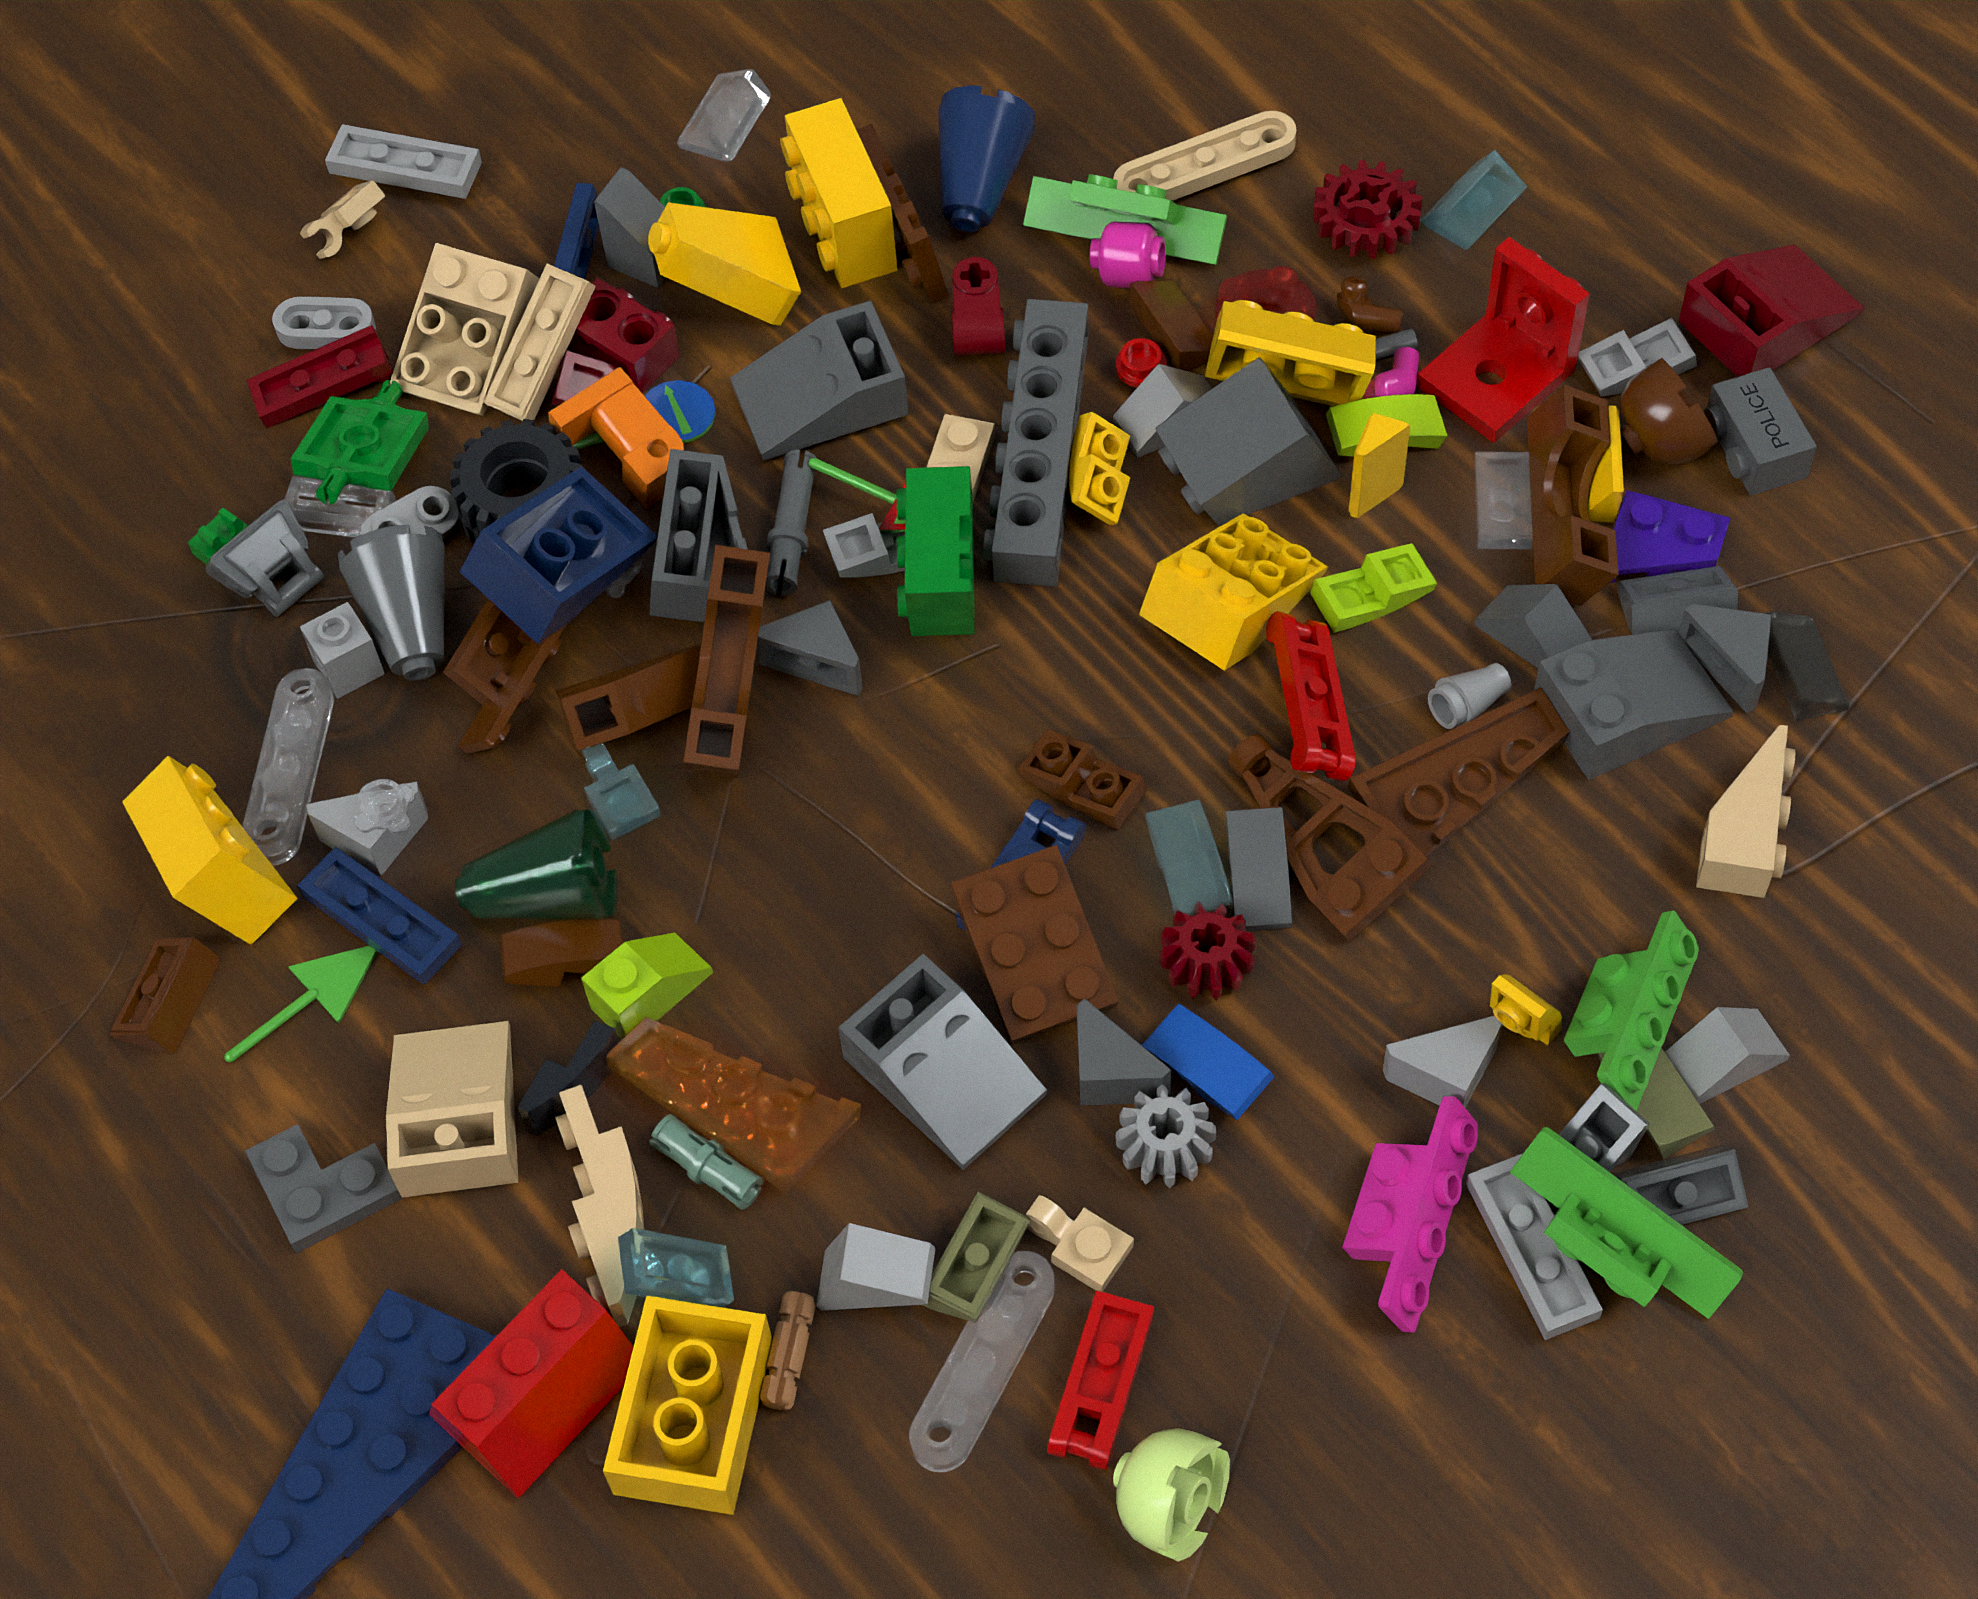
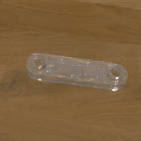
M302 668L294 670L284 676L277 686L242 826L272 866L288 861L299 849L308 814L307 804H310L334 704V695L327 678L315 669ZM309 689L304 694H297L301 690ZM276 827L275 831L271 834L261 835L262 831L266 828Z
M1030 1251L1013 1253L976 1323L968 1321L910 1427L909 1439L913 1456L924 1468L934 1472L951 1471L963 1464L969 1456L1053 1299L1055 1292L1054 1272L1049 1262L1041 1255ZM1024 1272L1030 1273L1035 1277L1034 1282L1027 1286H1020L1014 1282V1278ZM937 1427H945L951 1431L950 1437L943 1442L931 1440L929 1434Z

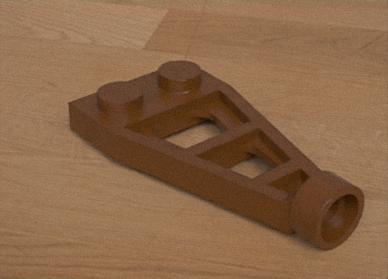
M1260 734L1247 737L1232 751L1228 764L1243 781L1247 782L1261 809L1279 808V804L1296 788H1303L1322 803L1323 807L1298 830L1294 829L1283 815L1287 859L1307 897L1349 942L1355 939L1433 866L1430 860L1391 820L1315 775L1295 771L1291 766V761L1279 755ZM1333 823H1342L1363 835L1365 846L1335 874H1329L1323 870L1314 854L1313 842Z

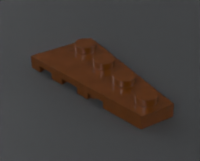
M870 124L856 130L891 204L895 249L897 253L905 249L909 258L903 260L902 263L912 287L915 289L923 286L931 304L948 297L949 293L930 238L924 226H921L918 214L911 200H908L903 184L898 174L895 173L889 156L873 125Z

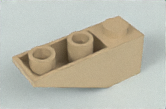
M1779 725L1710 810L1701 839L1697 888L1765 898L1771 878L1781 879L1785 865L1786 845L1777 844L1778 829L1786 830L1791 806V797L1781 795L1783 781H1791L1795 763V749L1786 748L1788 726Z

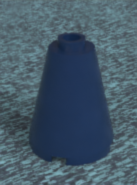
M969 85L953 88L944 93L938 109L942 214L950 221L951 226L959 231L976 232L979 228L986 227L991 223L1035 131L1034 110L1021 98L998 89L996 98L980 95L982 86Z

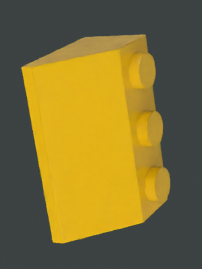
M1238 300L1233 303L1223 301L1216 322L1205 377L1225 381L1258 357H1261L1292 397L1337 406L1362 399L1374 374L1376 336L1363 333L1362 329L1351 324L1341 323L1331 326L1313 322L1311 317L1299 312L1279 314L1266 311L1260 305L1251 301Z

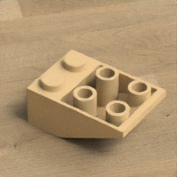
M435 243L390 384H392V381H396L401 385L404 393L483 416L488 408V405L484 404L483 401L540 278L525 268Z
M509 1021L394 1035L386 1111L388 1171L401 1197L519 1183Z

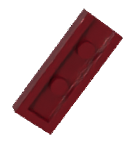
M370 325L247 379V383L258 416L265 427L269 428L326 403L330 396L340 397L374 381L383 383L386 380H391L393 369L388 361L387 352L381 343L379 335L373 325Z

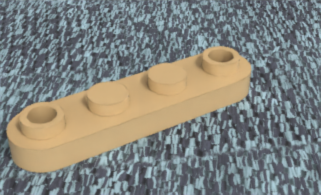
M1264 111L1129 161L1116 170L1113 179L1118 180L1117 189L1135 193L1137 184L1167 190L1165 199L1173 201L1288 157L1296 145V124L1290 116L1283 112Z

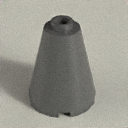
M395 525L370 531L351 540L352 551L347 555L342 550L338 553L339 569L391 671L394 674L403 675L406 680L415 681L432 676L436 672L435 668L444 661L445 545L441 533L432 527L424 526L426 533L424 535L411 534L409 525Z

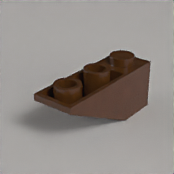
M701 643L556 690L571 740L577 751L631 734L691 708Z

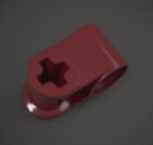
M982 257L965 258L957 263L952 275V336L954 356L1005 353L1003 308H1000L996 267L991 261Z

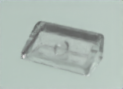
M753 69L718 74L678 138L677 144L682 149L720 161H732L769 101L770 91Z

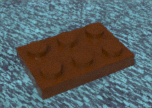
M1057 845L950 883L952 896L1010 1045L1077 1021V1005L1084 998L1100 1012L1118 1005V998Z

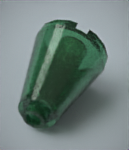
M591 809L574 810L465 863L461 870V876L455 879V893L459 905L464 910L469 909L475 918L600 920L603 917L614 915L618 902V882L616 869L606 871L603 853L611 851V847L601 821Z

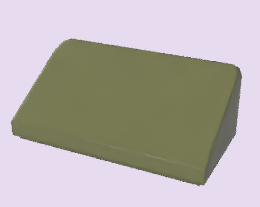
M1661 1048L1637 1112L1650 1123L1645 1132L1662 1158L1666 1159L1715 1128ZM1605 1052L1598 1053L1600 1062H1602Z
M977 1192L931 1276L928 1304L921 1305L940 1313L976 1323L1025 1233L1031 1218Z

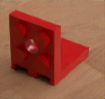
M1508 237L1495 248L1486 315L1417 374L1416 387L1427 395H1435L1438 403L1491 442H1497L1575 372L1590 293L1583 289L1578 281L1571 277H1566L1543 261L1535 251L1523 247ZM1482 373H1494L1500 376L1503 381L1490 385L1481 382L1477 376Z

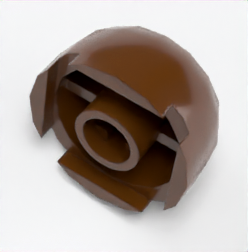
M1663 358L1643 368L1629 380L1623 390L1619 409L1625 425L1620 427V435L1634 456L1643 451L1654 462L1671 466L1685 464L1702 456L1718 443V439L1697 402L1693 404L1683 390L1687 386Z

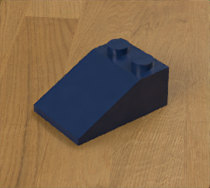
M581 466L481 530L460 573L539 644L572 621L656 542L658 536Z

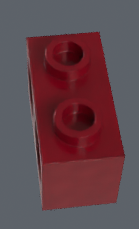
M597 278L592 282L596 287L567 350L616 365V369L621 367L643 394L680 357L675 325L664 313L660 311L652 312L636 302L633 296L621 287L614 288Z

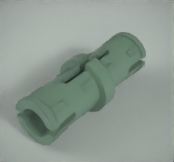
M672 1114L665 1116L652 1132L651 1136L653 1138L649 1141L650 1146L680 1164L681 1167L687 1170V1176L693 1182L700 1185L705 1183L709 1187L714 1188L739 1209L744 1210L748 1208L761 1192L762 1187L760 1186L764 1184V1179L760 1175L755 1174L728 1155L725 1145L716 1139L708 1141L691 1130Z

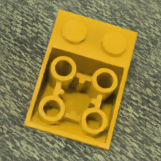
M1242 513L1158 562L1139 615L1225 671L1257 649L1266 639V626L1270 616L1276 611L1288 614L1309 592L1315 579L1321 578L1326 573L1328 566L1312 557L1306 548L1292 544L1269 530L1263 521Z

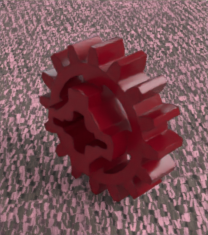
M1359 160L1358 169L1351 170L1345 164L1340 165L1339 177L1327 173L1324 176L1323 187H1316L1313 223L1319 224V237L1326 238L1332 236L1331 248L1333 250H1337L1343 245L1349 246V255L1353 258L1356 257L1360 250H1367L1370 259H1376L1377 250L1380 248H1384L1391 255L1395 254L1397 241L1409 245L1412 239V231H1419L1423 198L1422 195L1416 194V181L1403 182L1404 170L1401 168L1394 170L1391 174L1385 172L1386 165L1383 161H1380L1375 169L1368 168L1365 160Z

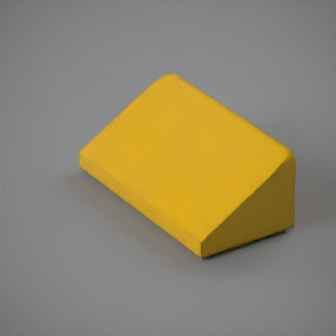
M1608 406L1610 443L1599 459L1590 482L1588 514L1591 522L1615 523L1621 506L1624 487L1620 417L1617 406Z
M1376 413L1369 416L1354 452L1349 502L1350 516L1359 518L1402 487L1410 434V425L1408 423Z

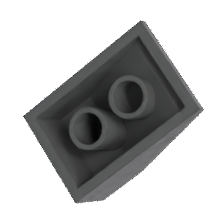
M1676 629L1583 642L1540 661L1534 690L1540 687L1543 689L1570 732L1564 744L1588 781L1729 719L1733 714L1728 703Z

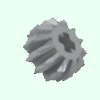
M1163 1084L1157 1088L1155 1099H1151L1139 1091L1134 1097L1135 1108L1123 1107V1110L1120 1112L1119 1123L1123 1128L1116 1132V1146L1121 1150H1125L1123 1153V1164L1127 1170L1141 1167V1180L1144 1181L1145 1185L1153 1180L1156 1174L1164 1175L1163 1181L1170 1189L1175 1184V1174L1178 1172L1193 1181L1198 1175L1197 1163L1209 1164L1212 1159L1213 1148L1209 1144L1216 1139V1126L1212 1122L1206 1121L1209 1109L1205 1102L1190 1105L1191 1093L1188 1092L1187 1088L1180 1091L1175 1098L1168 1097V1090Z

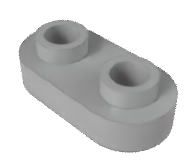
M293 297L278 305L272 316V322L278 339L285 346L294 349H317L370 325H373L376 330V324L370 307L364 301L356 298Z
M437 486L419 488L370 515L362 526L361 535L376 529L395 525H409L411 534L426 535L424 526H428L441 533L444 540L454 531L459 513L454 497L447 490ZM430 504L436 505L442 513L432 516L427 514L423 507Z

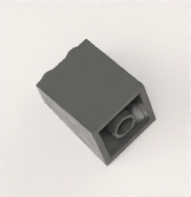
M1258 357L1155 427L1165 444L1163 448L1158 450L1161 458L1174 476L1181 473L1187 482V485L1181 488L1186 501L1197 515L1206 511L1219 526L1242 513L1246 515L1331 483L1341 477L1340 472L1299 405L1261 357Z

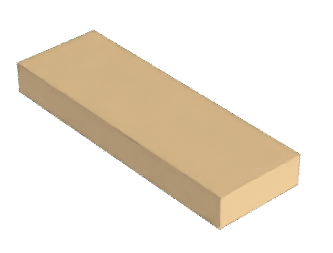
M546 264L483 401L484 404L521 421L523 419H535L592 296L595 285Z

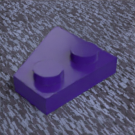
M1626 490L1613 529L1616 530L1618 574L1646 572V576L1649 577L1715 567L1731 518ZM1614 578L1610 583H1615L1616 578Z

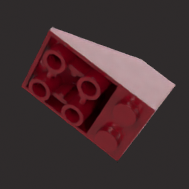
M1793 244L1725 258L1687 282L1679 322L1731 372L1740 377L1769 367L1772 371L1862 314L1865 308Z

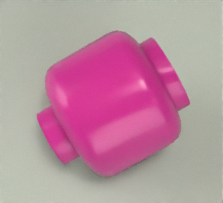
M1113 221L1104 227L1100 238L1092 239L1090 266L1092 269H1099L1100 278L1106 286L1130 288V283L1154 281L1155 277L1163 276L1166 262V242L1163 236L1157 235L1156 229L1151 224Z

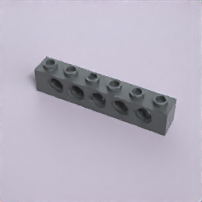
M1027 299L1025 319L1015 320L1013 349L1020 350L1019 360H1010L1007 382L1008 391H1014L1013 401H1004L1002 410V432H1008L1007 443H998L996 453V474H1002L1003 476L1001 486L992 485L990 495V517H997L995 529L986 528L984 537L983 557L984 560L993 561L994 582L1057 587L1070 488V457L1079 417L1089 339L1088 303Z

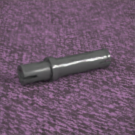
M799 449L789 451L784 457V470L775 526L768 532L766 549L770 552L765 589L776 595L779 576H782L784 580L781 596L791 595L797 590L800 558L806 554L808 547V537L804 532L816 470L809 466V460L816 458V456L809 451H805L803 467L799 468Z

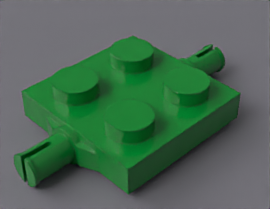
M390 380L384 381L378 394L372 399L352 400L330 396L291 457L293 475L323 480L316 490V496L325 504H327L329 499V505L336 503L343 488L349 484L391 492L429 429L427 412L405 409L395 405L402 396L403 389L396 381H392V384H390Z

